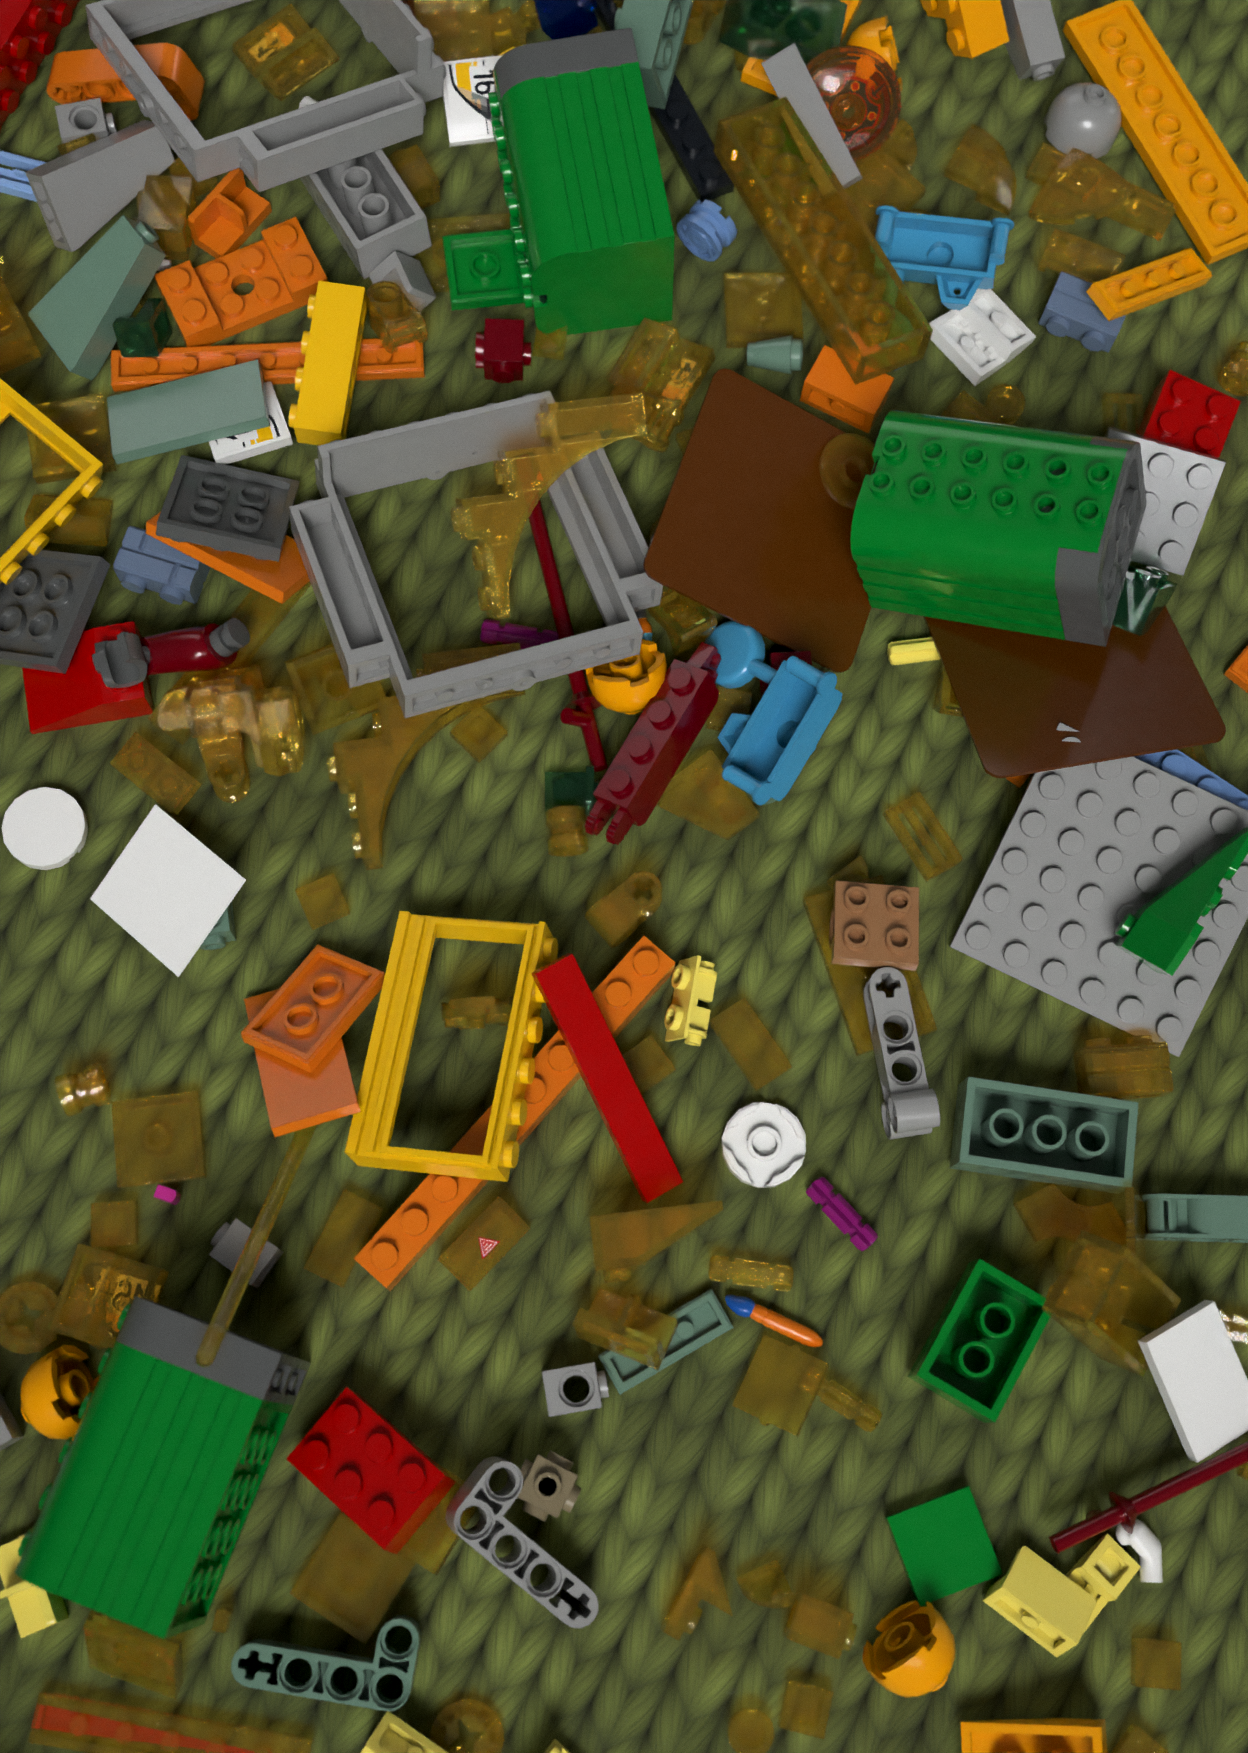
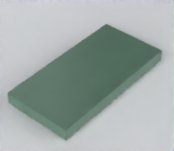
M258 359L107 397L111 449L116 464L270 426L263 373Z

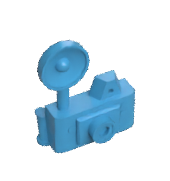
M892 206L877 207L876 215L879 218L873 248L875 251L880 252L879 276L887 278L889 281L885 305L867 312L856 328L855 349L860 360L868 366H876L888 372L896 371L906 366L916 355L919 347V328L913 316L900 308L904 281L938 284L941 303L952 310H962L967 307L977 289H993L997 265H1002L1005 261L1009 231L1014 228V221L1007 218H994L992 221L899 212L898 209ZM960 290L961 293L956 295L954 294V291Z
M734 621L724 622L713 629L704 642L716 647L717 652L721 656V661L716 669L718 676L715 684L727 689L738 688L751 681L755 676L769 684L752 715L731 713L720 732L718 739L729 754L722 765L724 769L722 778L751 795L753 802L757 805L765 804L770 798L781 801L790 791L810 755L815 751L818 741L841 703L843 693L835 689L837 676L833 672L824 673L796 656H791L787 661L783 660L778 671L763 663L765 643L762 635L750 626L740 625Z

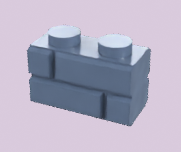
M1061 271L1038 324L1046 327L1047 331L1054 336H1069L1081 341L1082 345L1088 350H1103L1109 353L1126 315L1108 321L1086 292L1092 283Z
M133 526L128 527L122 541V547L119 548L113 563V569L123 587L136 593H144L145 589L157 592L163 600L176 605H181L183 600L194 604L197 603L203 588V582L206 581L211 568L146 534V530Z

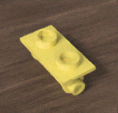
M697 955L679 960L678 965L674 969L671 980L672 987L674 988L672 1003L667 1009L664 1019V1025L667 1029L666 1042L685 1039V1044L701 1046L702 1039L707 1037L711 1010L699 1007L697 1004L698 1000L708 1003L713 1001L718 973L714 971V963L701 961L702 956Z

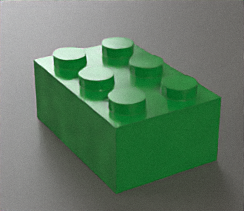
M979 1258L968 1263L907 1377L980 1421L995 1423L1057 1304Z

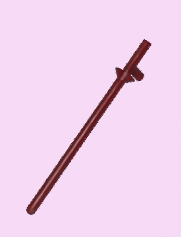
M520 454L515 458V467L559 639L574 636L531 462L527 455ZM583 670L569 673L568 678L573 697L562 710L560 719L564 724L581 727L591 769L593 772H600L608 768L593 711L599 708L601 704L588 691Z
M1248 1441L1130 1498L1110 1491L1109 1500L1111 1507L1103 1511L1091 1510L1087 1513L1086 1519L1049 1536L1053 1549L1058 1554L1118 1524H1121L1129 1534H1132L1137 1515L1247 1463Z

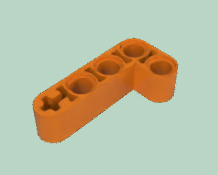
M170 43L133 45L190 121L195 120L198 117L205 80L188 55L180 47ZM99 49L65 51L54 55L46 91L48 96L60 104H69L101 98L102 103L136 100Z

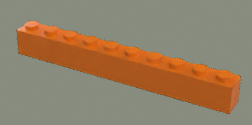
M645 936L635 944L592 992L614 1039L668 980L675 968L676 962ZM559 1030L534 1057V1079L531 1084L526 1085L524 1099L527 1101V1117L524 1125L518 1127L516 1137L519 1146L581 1078V1074ZM492 1105L450 1150L451 1153L482 1156ZM429 1174L354 1259L386 1289L391 1291L489 1180Z

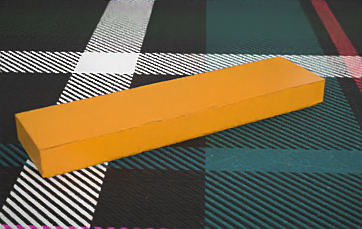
M1190 247L1094 282L1086 292L1107 320L1111 321L1206 285L1213 275Z

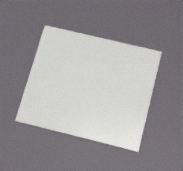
M155 804L90 900L179 977L246 879Z

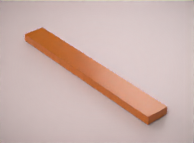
M422 336L362 339L356 381L425 378ZM301 342L111 350V386L114 392L134 391L257 359L262 368L264 383L271 381L272 385L295 384L297 367H304L306 355L301 354Z

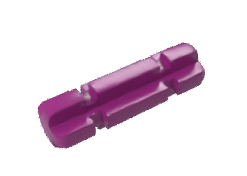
M490 619L483 621L480 638L483 643L496 645L498 641L503 642L502 646L516 649H525L559 640L556 631L543 629L541 633L537 632V628L512 623H505V626H502L500 621Z
M825 1177L817 1178L807 1188V1195L816 1205L820 1203L823 1206L821 1210L844 1235L848 1233L851 1236L849 1240L858 1250L864 1251L868 1249L878 1238L877 1233L868 1223L864 1225L860 1221L862 1217L840 1193L836 1195L832 1191L834 1187Z

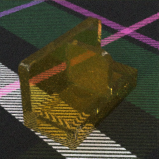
M603 1289L597 1292L589 1311L580 1308L572 1323L579 1338L656 1370H659L678 1327V1322L675 1318L643 1306L638 1295L631 1293L629 1298L626 1299Z

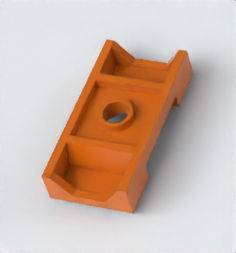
M296 217L262 230L263 240L194 268L190 260L154 275L162 298L165 299L177 323L186 347L209 346L308 305L310 294L316 295L318 280L328 282V278ZM242 283H249L254 286L252 292L247 295H238L234 292V289Z

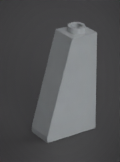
M1001 0L1009 42L1004 44L1019 80L1033 77L1034 81H1039L1052 76L1055 73L1054 70L1064 60L1065 55L1050 0Z
M142 120L25 172L55 247L70 252L79 249L175 162L171 152L172 147L152 121Z

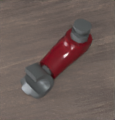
M231 618L224 625L213 623L142 638L133 633L121 632L117 635L118 640L94 643L95 654L92 655L95 670L102 675L107 687L125 688L144 681L146 675L213 671L229 666L236 660L239 648H243L249 643L250 634L246 626L236 618Z

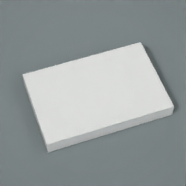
M1202 1301L1138 1340L1188 1460L1198 1463L1248 1431V1379L1214 1301Z

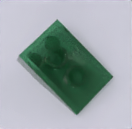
M727 0L718 41L748 57L762 60L771 58L795 43L807 68L813 69L823 60L838 55L847 4L840 0ZM836 61L831 64H828L819 71H823L824 68H828L835 65Z

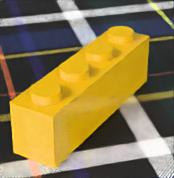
M318 280L316 295L310 294L307 317L312 319L310 331L304 330L302 335L301 354L306 356L304 367H297L295 391H299L298 403H292L290 406L288 421L289 427L294 428L298 443L319 446L334 440L346 439L368 308L365 287Z

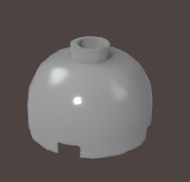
M1090 82L1074 83L1060 91L1050 105L1044 118V124L1046 123L1048 128L1045 133L1046 137L1057 150L1070 157L1078 158L1079 154L1083 153L1092 154L1090 159H1097L1109 152L1119 134L1121 126L1120 105L1112 93L1099 84Z

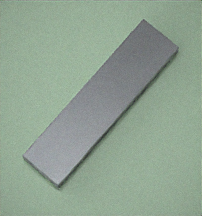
M795 43L761 63L828 197H833L863 179Z

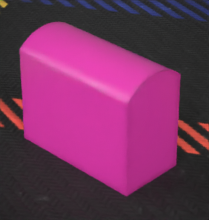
M159 1184L153 1196L158 1200L177 1205L181 1199L178 1191Z

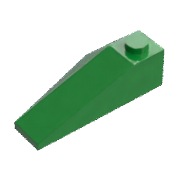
M1248 827L1243 828L1138 909L1135 915L1128 913L1115 931V934L1119 936L1115 946L1153 971L1173 976L1204 928L1197 923L1200 916L1205 917L1211 909L1218 905L1222 898L1223 888L1218 886L1221 880L1229 881L1238 871L1248 854Z

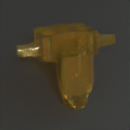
M255 664L228 668L215 678L202 680L200 674L193 675L188 686L170 689L163 695L159 704L160 713L157 717V724L162 730L171 731L175 728H190L192 738H197L200 735L212 736L221 732L227 735L239 730L250 736L256 765L264 768L265 773L283 776L288 773L301 771L306 747V734L296 686L286 685L265 688L261 665ZM284 737H286L288 744H284Z

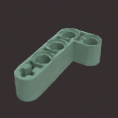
M405 1614L390 1618L379 1632L374 1658L268 1639H253L241 1646L234 1654L231 1661V1671L234 1679L239 1684L249 1688L381 1711H394L401 1708L411 1694L422 1640V1631L419 1623L411 1616ZM398 1625L406 1627L412 1635L411 1646L406 1650L394 1649L388 1641L390 1628ZM257 1651L259 1652V1660L261 1662L273 1664L279 1659L278 1654L283 1655L278 1669L266 1666L262 1667L256 1674L251 1673L252 1665L245 1663V1658L250 1657ZM302 1658L310 1663L312 1668L310 1681L299 1683L291 1677L289 1673L291 1660ZM341 1666L351 1667L358 1677L356 1688L349 1691L340 1689L334 1681L336 1668ZM277 1669V1679H274L273 1674ZM386 1674L398 1676L403 1683V1693L397 1698L385 1697L379 1689V1680L382 1676Z

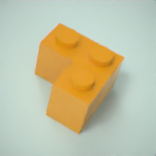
M920 0L927 16L944 18L946 20L948 29L946 39L954 56L974 58L1009 42L1001 0Z

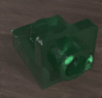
M148 298L136 318H116L112 324L121 355L125 358L159 357L173 333L163 298Z
M586 766V772H545V816L590 815V811L597 801L593 793L602 778H594V766Z

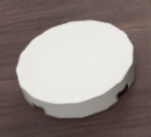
M49 787L28 790L17 797L5 812L1 827L4 844L13 857L29 868L40 870L59 868L70 862V858L77 852L79 853L84 847L88 834L86 814L75 798L61 789Z
M764 1102L752 1103L739 1109L727 1122L721 1138L722 1157L729 1171L741 1182L756 1188L775 1187L788 1181L802 1166L806 1152V1134L798 1118L786 1107Z

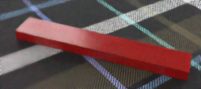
M567 953L532 972L531 974L642 1201L649 1203L683 1183L573 953Z

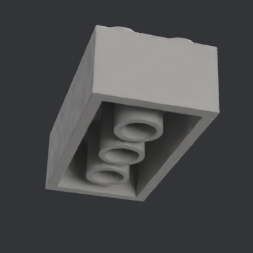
M382 149L300 178L363 279L368 278V274L395 250L411 257L432 247L425 214Z

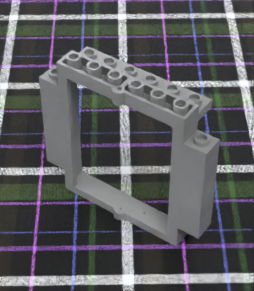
M101 0L86 5L91 40L137 100L143 115L152 120L197 182L241 168L258 192L276 187L423 134V120L426 115L425 102L443 96V83L446 77L445 64L442 58L433 52L434 41L428 28L423 27L415 18L407 4H404L401 0H339L359 24L365 39L369 43L373 42L399 74L205 141L130 42V39L252 0Z
M550 391L527 394L504 402L489 403L483 407L462 412H451L445 416L424 421H413L407 425L382 431L376 430L365 435L345 440H334L328 444L317 446L318 459H314L316 485L322 499L307 500L289 507L291 531L349 688L390 678L404 717L408 718L511 689L523 691L533 686L536 682L640 654L643 630L635 612L660 605L663 585L652 580L645 573L643 562L648 545L597 433L572 435L567 439L558 440L553 429L555 400ZM530 452L606 627L413 678L344 498L426 477L429 480H438L451 471Z

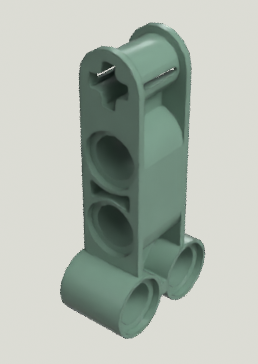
M1198 1194L1142 1195V1201H1146L1148 1234L1143 1235L1144 1240L1248 1243V1196Z

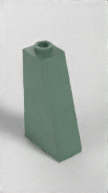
M122 215L28 313V316L67 369L74 374L90 380L97 376L166 256L156 242L159 239L158 234L143 220L137 223Z

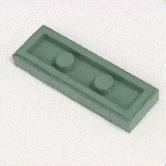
M711 1289L601 1353L598 1357L620 1395L734 1327Z

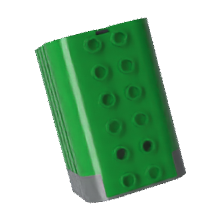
M632 28L525 44L508 51L499 58L494 66L495 92H489L488 99L494 141L496 140L499 169L504 182V196L510 214L512 239L515 241L518 272L521 274L523 284L522 293L525 309L533 308L537 328L544 334L555 337L671 321L675 235Z
M891 410L882 423L872 453L874 465L871 475H865L854 509L851 526V553L854 562H856L859 576L862 578L864 590L868 594L871 608L1106 647L1146 508L1140 443L1138 441Z
M135 1296L132 1303H128L120 1315L117 1329L120 1331L113 1347H109L105 1351L100 1361L98 1374L101 1375L94 1391L89 1392L82 1402L78 1418L81 1420L73 1437L68 1438L61 1450L58 1460L61 1466L54 1482L48 1484L41 1496L38 1509L41 1512L34 1528L28 1530L20 1544L18 1556L21 1558L16 1567L15 1574L43 1590L139 1628L159 1638L166 1639L205 1623L311 1363L176 1309Z

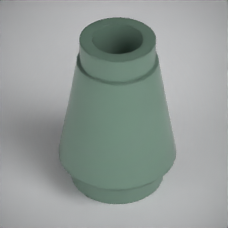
M793 335L748 343L747 366H755L756 368L791 375L792 371L802 370V339H793Z

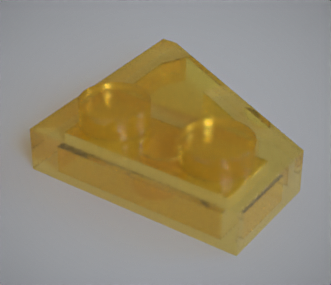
M709 750L671 778L656 805L727 841L760 817V813L745 793L722 778L723 764L712 750Z

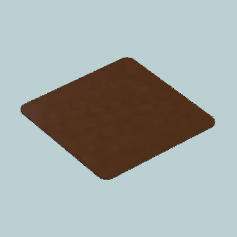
M730 369L718 370L713 375L645 555L643 562L645 573L652 580L740 625L754 628L762 636L793 652L811 651L813 662L833 672L842 673L847 671L853 663L872 607L868 600V594L864 590L862 578L857 571L856 562H854L852 557L850 537L856 502L865 475H871L874 465L872 457L874 448Z
M1128 568L1106 647L923 616L983 769L992 777L1007 778L1211 744L1221 741L1225 736V724L1150 574L1141 568ZM1061 722L1080 732L1059 731L1056 729ZM1067 737H1075L1079 739L1081 742H1067L1062 740Z

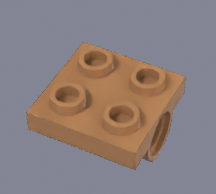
M835 881L833 887V908L829 925V947L832 948L831 964L875 968L893 967L899 970L916 971L919 965V888Z

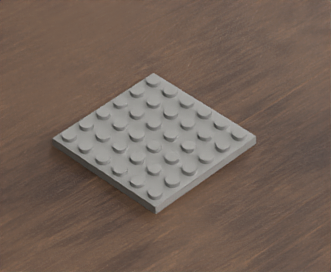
M1061 722L1056 729L1059 731L1080 732ZM1067 737L1062 740L1067 742H1081L1079 739L1075 737ZM1135 757L1034 773L949 947L1179 1057L1248 918V854L1238 871L1229 881L1221 880L1218 886L1223 888V896L1214 909H1211L1205 917L1200 916L1197 923L1204 928L1173 976L1153 971L1115 946L1119 939L1115 931L1128 913L1135 915L1138 909L1243 828L1248 827V810Z

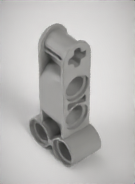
M883 967L877 969L871 975L870 980L863 989V999L884 1102L881 1104L883 1126L888 1140L932 1133V1128L939 1127L940 1110L935 1091L928 1087L906 979L899 970L893 967ZM881 982L886 989L893 990L889 998H886L884 991H877V987ZM887 1022L898 1024L902 1029L903 1038L900 1040L890 1039L883 1030V1024ZM895 1063L906 1065L910 1069L911 1080L908 1082L897 1080L892 1073V1065Z

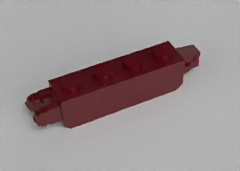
M701 642L689 660L684 662L677 659L673 660L657 694L647 703L594 791L593 795L597 801L590 811V815L587 816V820H585V832L598 836L613 815L614 817L605 834L606 841L619 845L633 824L641 826L647 822L718 702L719 690L715 685V681L718 676L716 669L721 661V656L717 652L716 647Z

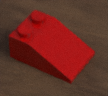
M134 621L94 627L83 631L66 674L22 667L29 727L32 734L154 714L149 675H146L144 681L125 688H110L105 685L102 675L95 670L92 655L95 654L94 643L118 640L117 635L121 632L133 633L142 638Z

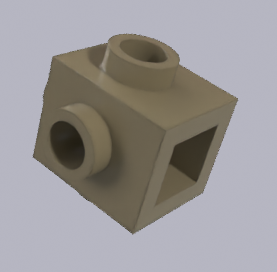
M551 1450L546 1458L538 1454L534 1463L525 1459L520 1469L523 1477V1488L518 1498L525 1501L521 1509L542 1521H546L549 1514L558 1518L562 1509L570 1513L582 1489L574 1484L578 1475L570 1471L574 1462ZM545 1477L554 1479L557 1484L556 1491L549 1496L543 1495L539 1490V1482Z

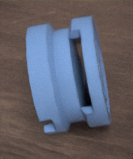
M706 199L703 203L698 200L690 208L689 214H686L677 223L676 230L682 243L691 253L705 261L714 262L721 256L722 247L729 246L736 238L737 230L731 217L727 216L725 219L719 213L722 208Z

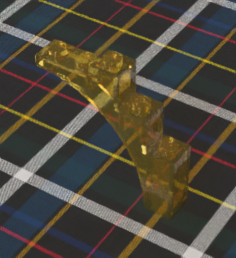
M643 392L540 404V413H536L535 423L538 437L544 438V446L497 451L498 460L493 461L495 482L497 485H502L503 492L455 498L456 507L451 508L454 532H460V537L464 540L477 539L478 546L472 547V557L475 570H481L483 587H478V601L481 611L487 612V617L494 620L510 617L509 582L514 552L524 525L541 496L564 471L589 453L617 440L647 434Z
M520 643L422 654L424 668L416 669L417 678L521 650ZM511 689L408 718L404 717L397 696L378 698L379 712L372 713L374 735L376 738L333 743L334 757H327L330 782L337 781L341 794H348L351 819L358 818L360 833L352 834L355 858H363L366 870L383 868L382 836L388 806L401 776L416 754L440 730L464 714L494 701L525 695V690L515 691Z

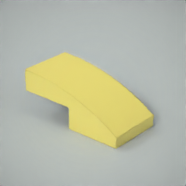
M1109 1534L1103 1535L1065 1575L1092 1595L1097 1601L1084 1632L1108 1602L1117 1599L1141 1567Z

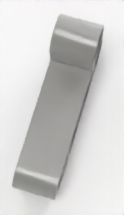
M492 1456L484 1459L450 1501L446 1509L445 1518L447 1525L457 1536L566 1625L572 1628L588 1626L595 1620L598 1613L599 1603L595 1593L503 1517L523 1488L521 1471L516 1465L501 1457ZM505 1468L508 1474V1481L505 1487L496 1492L491 1491L489 1486L491 1474L496 1469ZM477 1506L480 1513L477 1524L470 1529H462L460 1524L462 1512L467 1507ZM512 1535L514 1540L512 1551L505 1557H497L495 1553L497 1541L502 1536ZM546 1563L548 1575L545 1581L540 1585L532 1586L530 1583L532 1569L538 1564ZM561 1588L574 1596L580 1603L576 1610H573L564 1600L556 1595Z

